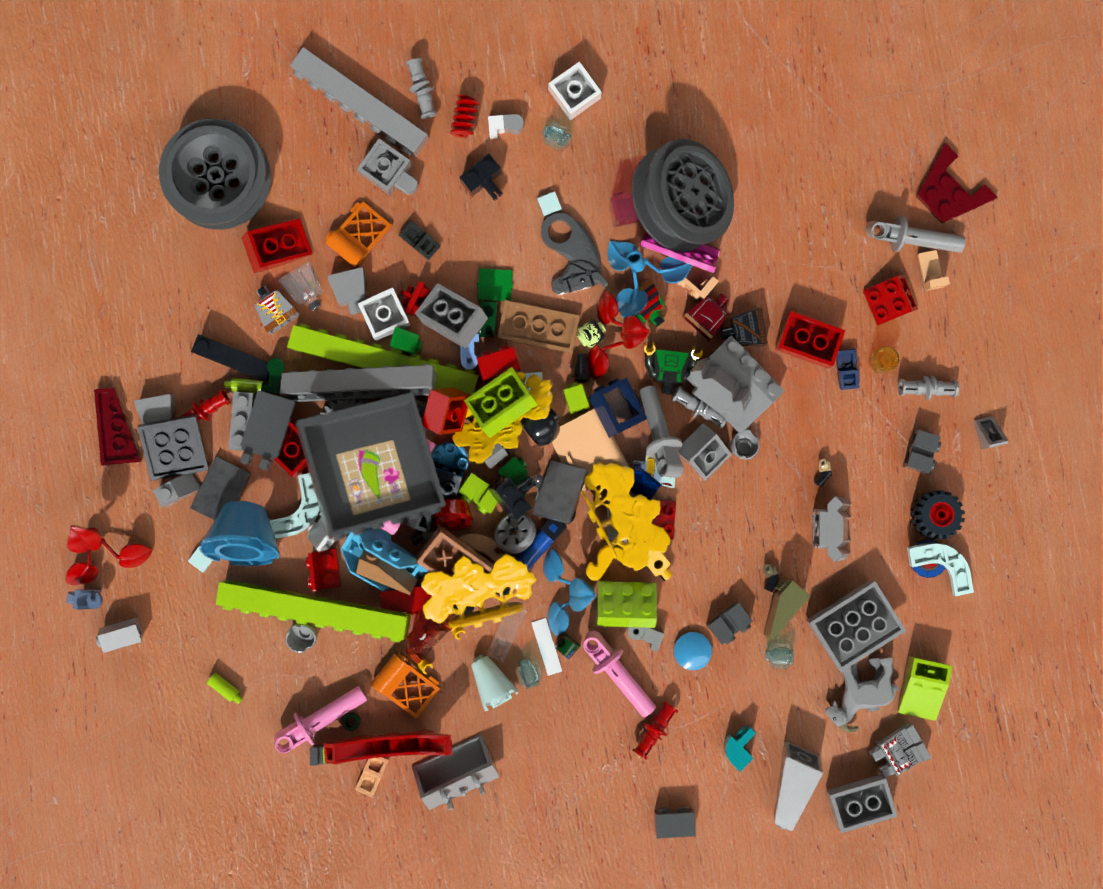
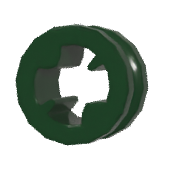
M354 712L348 713L342 720L343 727L348 731L356 730L361 723L359 715ZM354 717L356 724H353L352 727L348 726L349 723L346 720Z

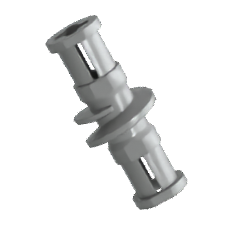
M416 58L406 62V66H409L412 83L414 84L409 90L417 95V102L422 112L421 119H427L437 115L430 94L434 87L427 85L430 81L426 80V74L422 67V58Z
M924 376L922 381L900 379L898 382V394L900 396L905 394L924 395L926 400H930L931 395H951L952 397H957L959 394V383L957 380L952 382L936 381L935 376Z
M678 386L672 395L671 401H677L684 405L685 408L692 410L693 418L699 414L704 419L717 424V427L720 429L727 421L721 414L697 398V396L684 391L681 386Z

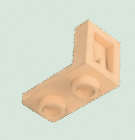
M936 250L918 254L925 291L944 288L950 284L948 277H942Z
M712 277L710 280L706 278L700 285L701 291L686 278L677 284L682 288L685 286L690 290L689 294L695 300L700 299L702 301L719 281L715 277Z

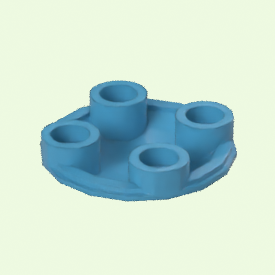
M443 442L437 445L431 455L433 461L466 471L469 464L466 450L463 447H457L454 442Z
M686 632L676 641L674 657L683 668L699 670L710 661L712 646L703 634Z

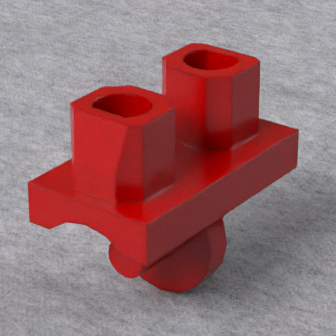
M419 281L413 295L414 287L409 286L407 291L401 290L399 293L404 296L401 303L406 305L410 299L405 313L411 317L412 315L416 316L415 312L421 306L418 304L420 298L426 299L432 291L421 281Z

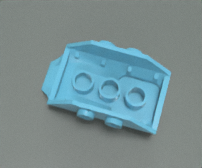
M372 527L367 528L365 533L354 535L352 532L341 547V552L349 572L381 591L395 589L356 574L358 561L364 550L397 569H406L416 578L425 577L428 572L427 569L417 563L414 554L391 541V535L382 529L373 530Z

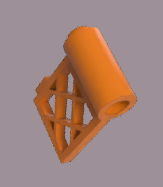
M357 202L350 210L352 214L339 229L331 230L325 238L327 240L326 244L355 268H358L363 263L371 250L392 228V225L364 202L361 204ZM363 208L370 213V219L359 220L358 214ZM381 222L386 226L380 232H373V223ZM371 223V232L360 233L359 224ZM349 224H357L358 233L349 234L345 229ZM372 236V243L365 247L361 243L360 237Z
M401 652L399 654L394 653L371 682V686L417 719L439 691V681L431 675L429 678L424 676L408 663V657ZM410 671L417 675L418 683L406 684L405 677ZM428 684L434 688L429 695L421 696L420 685ZM418 686L419 696L408 697L407 687ZM398 688H405L406 698L397 699L392 694ZM420 699V707L414 712L409 708L408 701Z

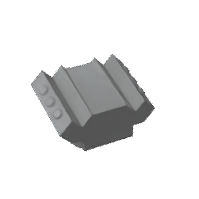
M710 358L700 359L690 371L691 382L696 386L691 393L722 416H724L727 410L731 413L744 412L752 399L750 388L741 389L740 379L735 380L721 369V365L712 367Z
M835 496L828 503V509H814L812 545L814 548H827V554L834 562L843 561L850 554L845 546L851 541L848 538V520L851 517L845 510L851 504L844 497Z

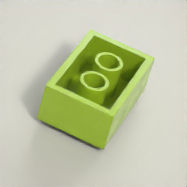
M512 367L464 400L480 428L489 438L538 405L520 376Z
M598 581L597 626L655 628L657 621L656 583Z

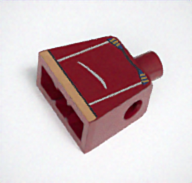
M721 293L715 300L707 296L686 312L682 318L710 341L728 314L723 307L729 300Z

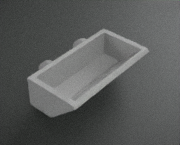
M482 734L452 747V755H435L412 766L420 797L429 810L443 803H447L449 810L454 809L452 799L460 795L464 797L466 792L475 788H479L481 795L486 793L483 784L500 777Z

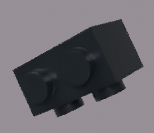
M433 461L443 496L456 498L461 488L465 471Z

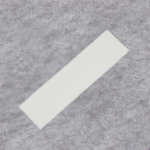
M546 618L531 622L547 675L562 672Z

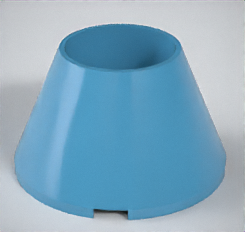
M247 501L226 503L201 541L199 548L200 552L209 559L217 562L220 559L230 561V565L237 566L267 565L273 563L274 558L278 560L280 553L266 509L259 504Z

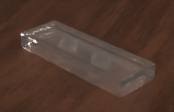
M523 608L515 614L503 617L486 653L487 656L504 663L528 611L527 609Z

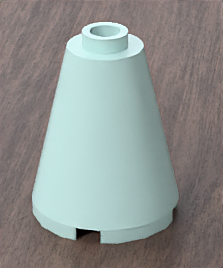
M482 654L473 659L474 663L471 667L484 711H488V706L495 708L510 700L513 692L516 695L519 693L517 688L489 656L484 657Z

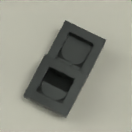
M409 221L398 234L427 260L441 246L412 221Z

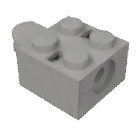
M381 139L377 140L357 168L358 173L389 196L392 195L396 188L407 195L414 194L418 189L416 178L408 173L412 167L411 161Z

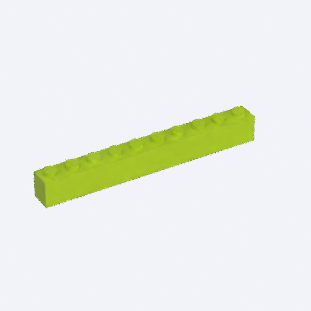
M299 323V326L293 325L287 345V348L361 369L365 367L433 365L437 373L436 389L454 387L470 395L476 392L479 375H476L474 370L465 369V372L457 370L458 366L452 364L442 366L439 365V361L429 358L427 362L420 360L421 356L410 353L409 356L402 355L403 351L392 348L391 351L383 350L384 346L374 343L373 346L365 345L366 341L356 338L354 341L347 340L345 335L336 333V336L328 335L329 331L319 328L317 331L310 330L311 326Z
M227 579L219 582L216 605L222 606V609L233 610L235 608L240 609L241 613L246 614L256 612L261 617H270L272 615L277 616V619L282 621L293 619L298 624H307L309 622L314 623V626L319 628L330 626L335 631H345L346 629L351 630L356 635L367 633L371 634V637L378 639L388 637L393 642H401V640L408 637L411 614Z

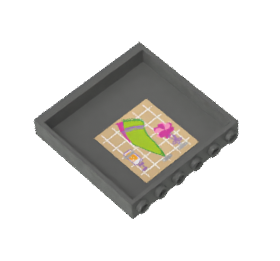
M413 392L297 421L296 427L328 539L334 538V541L346 538L345 534L352 532L354 535L365 533V529L371 527L373 530L385 527L384 524L392 522V525L404 522V518L411 517V520L423 517L422 513L430 512V515L439 513L441 508L446 505Z

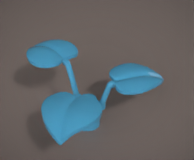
M610 241L608 246L610 265L617 271H624L630 266L634 279V290L631 288L624 289L616 297L619 307L618 311L621 316H635L647 305V293L645 291H638L636 274L643 271L645 265L662 274L663 280L671 284L684 280L693 265L667 257L661 261V269H658L648 259H643L636 245L628 242Z
M550 548L543 563V572L546 579L550 582H554L557 579L570 585L569 602L562 605L554 602L548 611L549 627L553 634L558 637L567 630L569 625V616L565 607L570 605L572 610L581 611L590 604L596 594L594 587L587 585L581 578H575L572 581L561 578L560 575L564 572L563 561L556 550Z

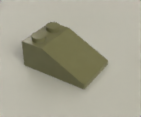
M782 579L775 587L777 590L773 595L763 634L770 640H773L810 598V595L793 580L786 579L784 581Z

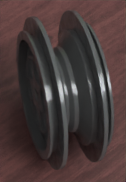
M203 119L184 126L169 140L160 159L159 180L167 201L187 220L203 228L225 230L244 224L262 208L270 191L271 170L263 149L244 128L227 120ZM218 154V155H219L218 160L215 161V162H212V161H211L212 156ZM236 161V167L229 169V164ZM204 166L203 172L197 174V168ZM219 174L221 175L220 179H218V178L215 179V178H214L216 175H218V176H219ZM235 180H239V185L235 188H232V182ZM201 185H206L204 192H199ZM219 192H224L222 199H216Z
M676 139L666 143L660 149L649 152L637 164L632 178L631 192L633 205L642 226L656 242L670 250L686 252L694 250L703 244L713 242L726 232L734 212L733 189L724 166L708 148L693 140Z

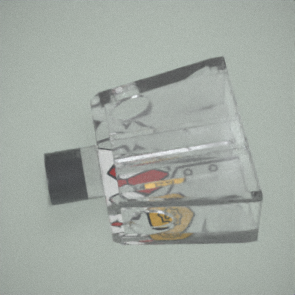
M310 262L278 280L298 305L302 306L307 303L311 311L321 307L317 297L323 294V290L314 266Z

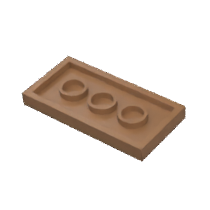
M505 300L497 338L572 354L580 315Z

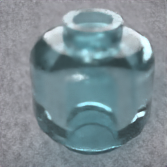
M558 122L546 125L542 132L544 143L556 150L567 148L571 142L572 135L569 128Z
M773 643L770 649H766L765 659L769 661L772 668L788 669L794 663V649H791L789 644Z
M530 659L519 662L520 666L515 670L519 685L526 689L540 685L543 675L538 662H531Z

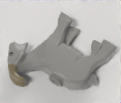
M892 657L868 659L876 672L873 680L859 681L856 663L842 671L845 680L842 707L838 708L836 701H833V705L825 710L836 726L848 733L856 732L859 729L858 726H848L847 724L859 709L867 708L868 711H878L880 706H886L894 700L896 691H899V688L891 684V675L893 673Z

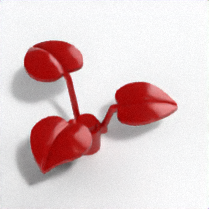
M605 291L599 300L597 316L602 324H609L611 321L623 327L620 333L622 341L604 346L602 349L598 345L591 348L587 359L591 376L595 380L602 377L608 369L609 358L605 352L607 349L624 345L627 349H633L650 333L635 316L627 317L624 323L616 321L614 317L619 312L618 303L615 297L608 291Z
M71 525L67 539V548L74 553L87 551L86 564L83 562L73 564L66 572V583L68 585H82L93 581L97 577L98 568L95 565H90L91 550L96 551L100 549L102 544L116 559H120L119 565L124 568H133L143 564L150 557L153 549L143 544H129L120 550V555H118L107 544L105 538H101L97 528Z

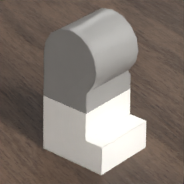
M520 115L488 116L490 139H498L497 134L510 132L517 135L524 129V121Z

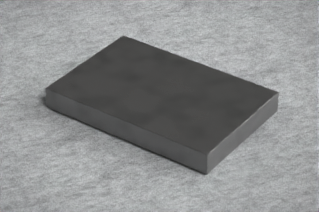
M215 457L190 508L215 520L226 503L239 500L251 473L219 457Z
M551 460L533 509V515L570 525L588 471Z

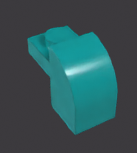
M749 725L741 727L737 731L735 739L728 734L724 741L725 755L739 772L754 759L743 747L756 734Z

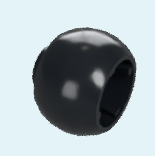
M551 407L546 418L532 420L523 417L520 421L524 430L538 446L552 443L560 433V427L557 424L560 419Z

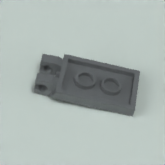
M258 390L240 445L242 446L241 449L244 450L240 460L241 463L250 465L255 453L263 456L259 468L269 471L272 460L280 456L296 405L295 401Z

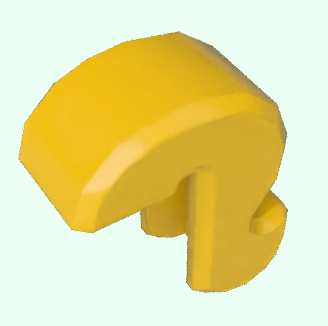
M605 545L599 550L597 564H593L592 561L588 563L586 574L591 580H600L613 558H615L609 545ZM615 545L613 549L617 554L616 559L622 562L623 548Z

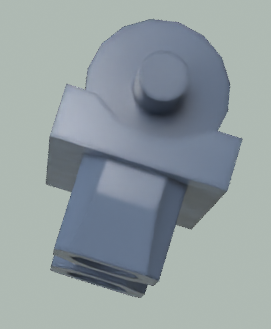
M75 589V592H68L66 602L73 604V609L77 610L99 609L103 603V597L100 594L101 589Z

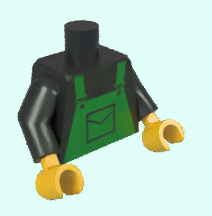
M644 342V365L650 377L654 378L655 382L663 383L662 394L673 395L674 384L681 385L683 382L688 381L686 378L690 376V371L702 357L703 349L701 348L700 353L694 352L695 346L692 347L691 353L656 350L654 342H652L653 346L651 348H646V342Z

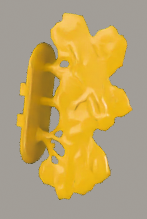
M517 371V374L525 383V373ZM531 375L526 381V387H530V393L538 405L491 438L476 424L477 421L468 408L465 420H474L470 423H464L461 432H455L451 437L457 447L470 446L468 452L469 461H475L479 464L492 455L496 443H500L504 449L517 448L519 443L518 435L521 434L523 429L520 423L521 419L524 417L538 420L548 417L549 405L553 398L550 392L552 388L551 380H542L539 375Z
M600 462L594 463L592 472L584 480L587 488L596 491L594 502L589 501L585 491L581 490L590 508V511L587 513L593 523L597 522L599 528L596 530L601 540L606 539L615 559L617 554L613 546L619 545L624 551L622 564L627 567H633L635 571H638L648 565L649 551L665 553L667 546L670 544V537L664 528L652 524V519L659 515L661 501L647 500L642 495L630 496L629 492L634 484L633 468L620 466L618 463L613 462L607 465ZM598 485H600L601 488H600V490L597 491V488H596V487H597ZM603 489H607L606 497L600 500L602 498L600 493ZM608 500L610 503L605 504L604 501ZM600 505H604L610 509L611 517L600 523L595 509ZM607 525H611L619 533L613 541H609L603 529ZM625 539L629 540L626 544L622 542Z
M508 554L496 561L490 574L484 573L481 565L477 563L472 564L470 559L463 556L454 565L455 574L452 577L444 574L442 571L425 575L421 588L426 593L431 594L432 598L423 606L426 619H432L440 624L446 620L449 614L455 613L459 616L452 618L448 623V626L452 628L473 624L476 628L483 626L482 622L494 620V623L502 621L501 617L515 614L524 608V605L520 602L508 603V601L513 596L523 600L528 599L532 594L531 585L537 579L533 573L528 572L527 565L516 561L514 557ZM510 587L509 595L507 594L503 598L504 589ZM487 598H496L500 601V605L484 608L483 603ZM454 604H457L458 610L453 608ZM466 606L479 607L477 611L464 614Z

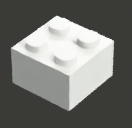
M580 62L548 83V91L570 120L601 99L602 92Z
M393 287L358 303L371 334L376 341L393 334L395 327L404 329L411 325Z

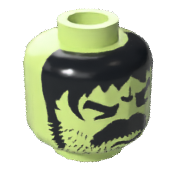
M591 319L578 327L579 333L576 335L584 347L592 348L604 340L605 336L603 333L606 330L601 322L597 323Z

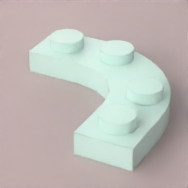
M310 473L298 475L301 489L299 509L288 517L270 520L275 539L303 532L312 525L319 515L320 508Z
M935 542L907 547L911 567L939 563L947 569L954 596L974 592L968 563L955 549Z

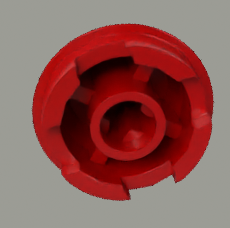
M458 498L445 500L446 505L441 508V512L436 513L434 516L437 527L445 525L450 527V530H465L466 525L471 527V521L473 520L469 504Z

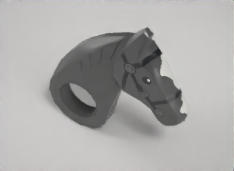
M555 213L547 217L541 226L543 242L548 248L570 261L563 274L552 280L553 292L557 295H563L584 290L598 284L607 288L609 284L602 276L600 258L596 246L586 229L565 213ZM555 222H564L571 229V236L564 243H556L549 238L548 229Z

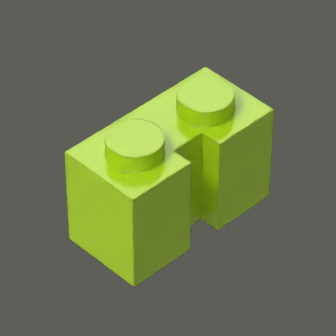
M577 382L566 385L563 394L569 413L573 414L588 409L589 404L583 385H578Z
M473 473L470 474L459 490V493L462 494L460 498L469 504L473 501L478 505L476 509L483 514L487 512L491 514L498 504L487 489L490 485Z

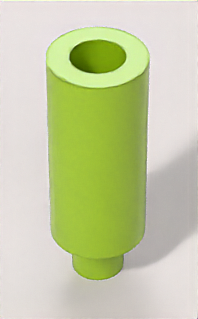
M232 378L231 381L225 380L224 387L231 388L232 392L257 394L258 390L263 392L264 381Z
M216 672L207 681L210 687L229 702L235 701L239 704L243 700L239 695L240 691Z

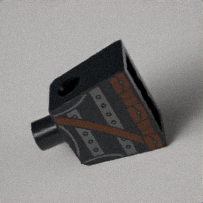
M762 308L732 317L730 319L731 327L721 328L722 339H728L732 336L741 346H765L768 344Z

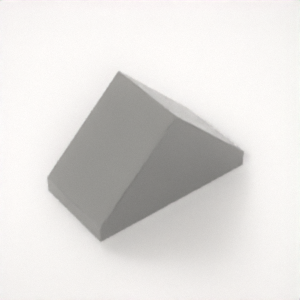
M993 416L975 420L974 423L981 449L1008 444V439Z

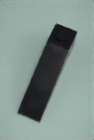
M197 335L191 350L192 353L262 381H268V362L202 335Z

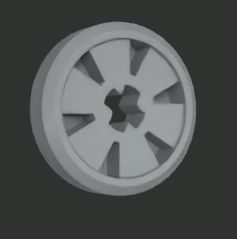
M526 514L518 520L511 519L506 515L497 524L494 538L504 552L517 554L526 550L532 544L536 535V526L533 520Z

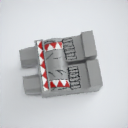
M908 722L883 739L875 742L877 746L869 751L874 761L884 757L886 763L878 768L885 778L893 774L899 776L902 772L909 770L916 764L932 758L924 743L921 742L922 740L916 729Z

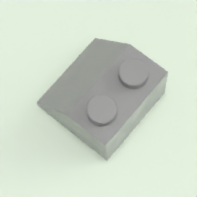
M705 424L696 429L682 443L683 446L678 451L683 460L704 481L732 455L718 435Z

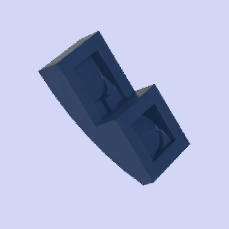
M840 349L836 357L840 390L860 388L856 349Z

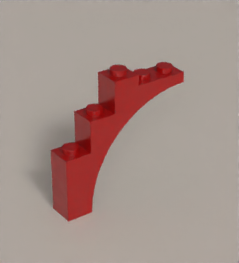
M419 730L405 734L393 732L378 736L362 735L323 743L325 763L329 764L390 756L452 755L451 735L434 733L431 730Z

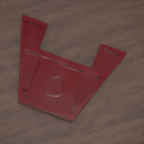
M947 143L943 145L916 195L920 202L941 224L998 198L986 184L970 196L945 170L959 157Z

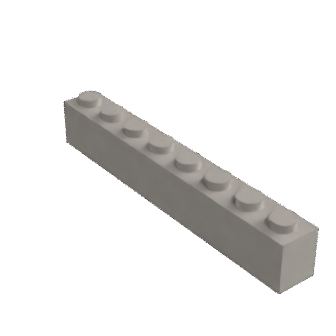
M304 47L290 64L293 70L292 74L301 81L302 79L308 81V85L313 90L318 91L319 89L324 93L323 96L331 102L334 100L338 102L339 107L346 113L350 111L355 114L354 118L362 124L364 122L370 125L369 128L378 135L379 133L385 135V139L390 144H397L402 147L400 150L406 155L410 156L412 154L416 157L429 140L428 135Z
M428 364L420 366L403 365L401 367L384 366L382 368L365 367L364 369L346 368L345 370L328 369L326 371L309 370L308 372L290 371L289 373H282L280 395L282 398L295 402L385 398L412 392L414 396L429 395L431 389H436L437 373L433 365Z

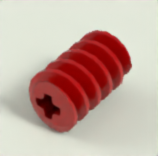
M457 95L459 100L456 101V106L458 107L454 109L456 115L453 116V120L455 122L451 124L453 130H450V134L460 138H467L468 135H474V132L469 129L476 127L475 124L471 123V120H477V117L472 114L479 112L474 106L480 105V102L466 95Z

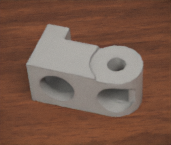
M628 627L627 629L628 636L631 639L648 642L651 644L650 649L658 652L664 632L643 627Z

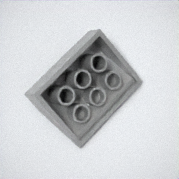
M732 336L708 357L711 360L712 367L721 365V369L735 380L740 379L741 389L750 388L752 399L744 412L731 413L727 410L723 416L739 434L785 392ZM691 376L687 377L686 379L692 384Z
M868 580L805 620L840 672L906 632V629L876 581Z

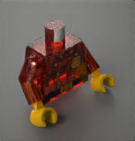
M424 618L406 637L409 641L406 653L418 664V668L424 674H427L425 672L427 666L431 668L433 666L423 657L449 631L458 640L461 639L458 633L463 632L465 634L462 627H449L448 623L450 620L447 618L440 624L432 619Z

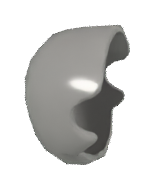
M745 429L741 434L736 433L731 440L733 454L742 460L752 459L759 451L758 437L749 429Z
M296 623L287 632L285 639L287 647L294 652L304 653L316 643L317 633L315 628L309 623Z

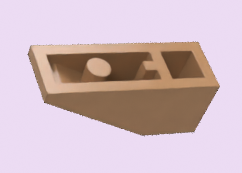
M366 550L363 551L359 558L356 574L408 595L411 594L417 578L406 569H397Z

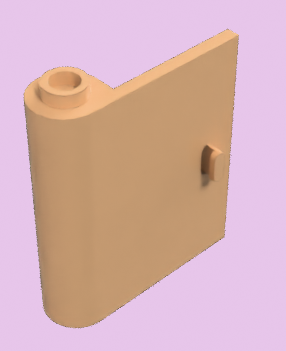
M595 409L560 426V433L552 442L563 464L586 469L588 471L587 475L592 472L593 464L599 462L604 465L613 462L618 463L620 466L629 467L614 436L608 437ZM584 484L582 490L586 491L589 488Z

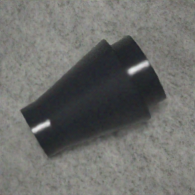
M576 354L572 376L575 382L585 383L590 381L591 372L587 354Z

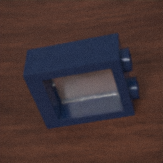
M616 378L608 382L609 386L607 387L601 385L593 389L594 394L589 396L609 438L647 419L627 378L620 381Z

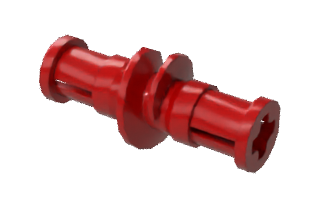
M220 389L219 393L211 398H207L205 401L200 400V404L193 401L192 405L194 408L189 409L180 417L196 414L198 422L201 419L210 421L212 419L211 413L216 412L217 409L225 404H231V400L228 394L223 389Z
M665 701L661 711L655 716L651 725L644 724L647 732L644 733L637 747L632 749V751L647 760L648 757L646 756L652 747L655 746L657 740L662 741L660 735H668L664 729L669 725L673 715L678 713L677 709Z

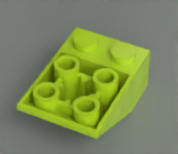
M908 656L897 713L936 721L949 686L953 666Z

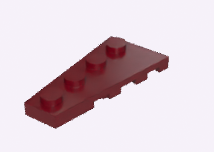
M115 388L94 389L101 466L141 462Z

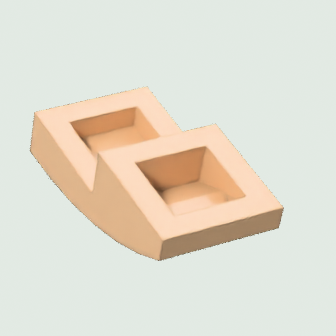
M383 757L368 759L355 790L373 798L389 760Z

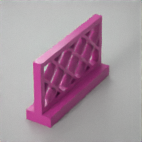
M647 231L640 245L712 273L715 271L721 250L708 244H703L694 250L686 252L670 250L656 242Z

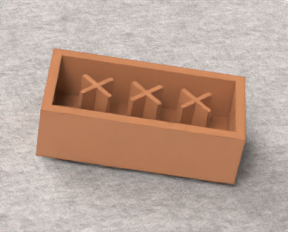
M441 526L437 528L416 555L417 563L429 572L442 571L451 577L455 574L454 565L463 556L470 559L472 564L477 563L481 565L486 574H490L494 566L493 563Z

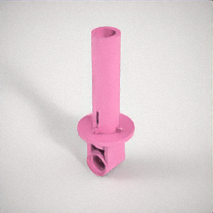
M597 631L588 632L583 646L584 650L596 663L592 671L598 674L605 670L642 717L651 714L655 710L656 705L618 660L623 653V649L621 647L612 649ZM595 640L598 644L591 645L588 641Z
M359 686L355 687L305 719L303 716L300 717L297 712L294 713L295 722L277 732L274 736L276 750L280 753H287L305 741H308L313 746L315 744L313 740L315 732L367 701ZM281 739H288L285 745L278 743Z

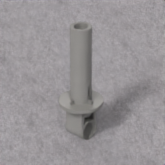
M902 215L896 219L894 224L870 221L865 227V232L869 237L890 241L893 252H899L904 244L961 253L965 246V237L962 235L908 227L907 218ZM879 225L880 231L875 235L873 230L875 226Z
M644 387L640 390V396L653 442L647 446L646 453L649 457L655 459L659 476L679 478L683 473V464L678 452L683 446L682 441L679 438L670 437L656 387Z

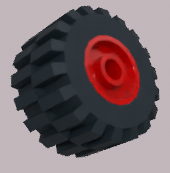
M944 490L931 491L922 494V497H918L915 500L917 503L912 505L911 508L914 511L910 512V516L914 517L911 522L916 524L914 527L916 531H921L920 535L927 536L929 539H944L957 534L956 530L962 528L960 523L965 520V518H962L965 510H961L962 502H957L959 498L952 496V493L944 492Z

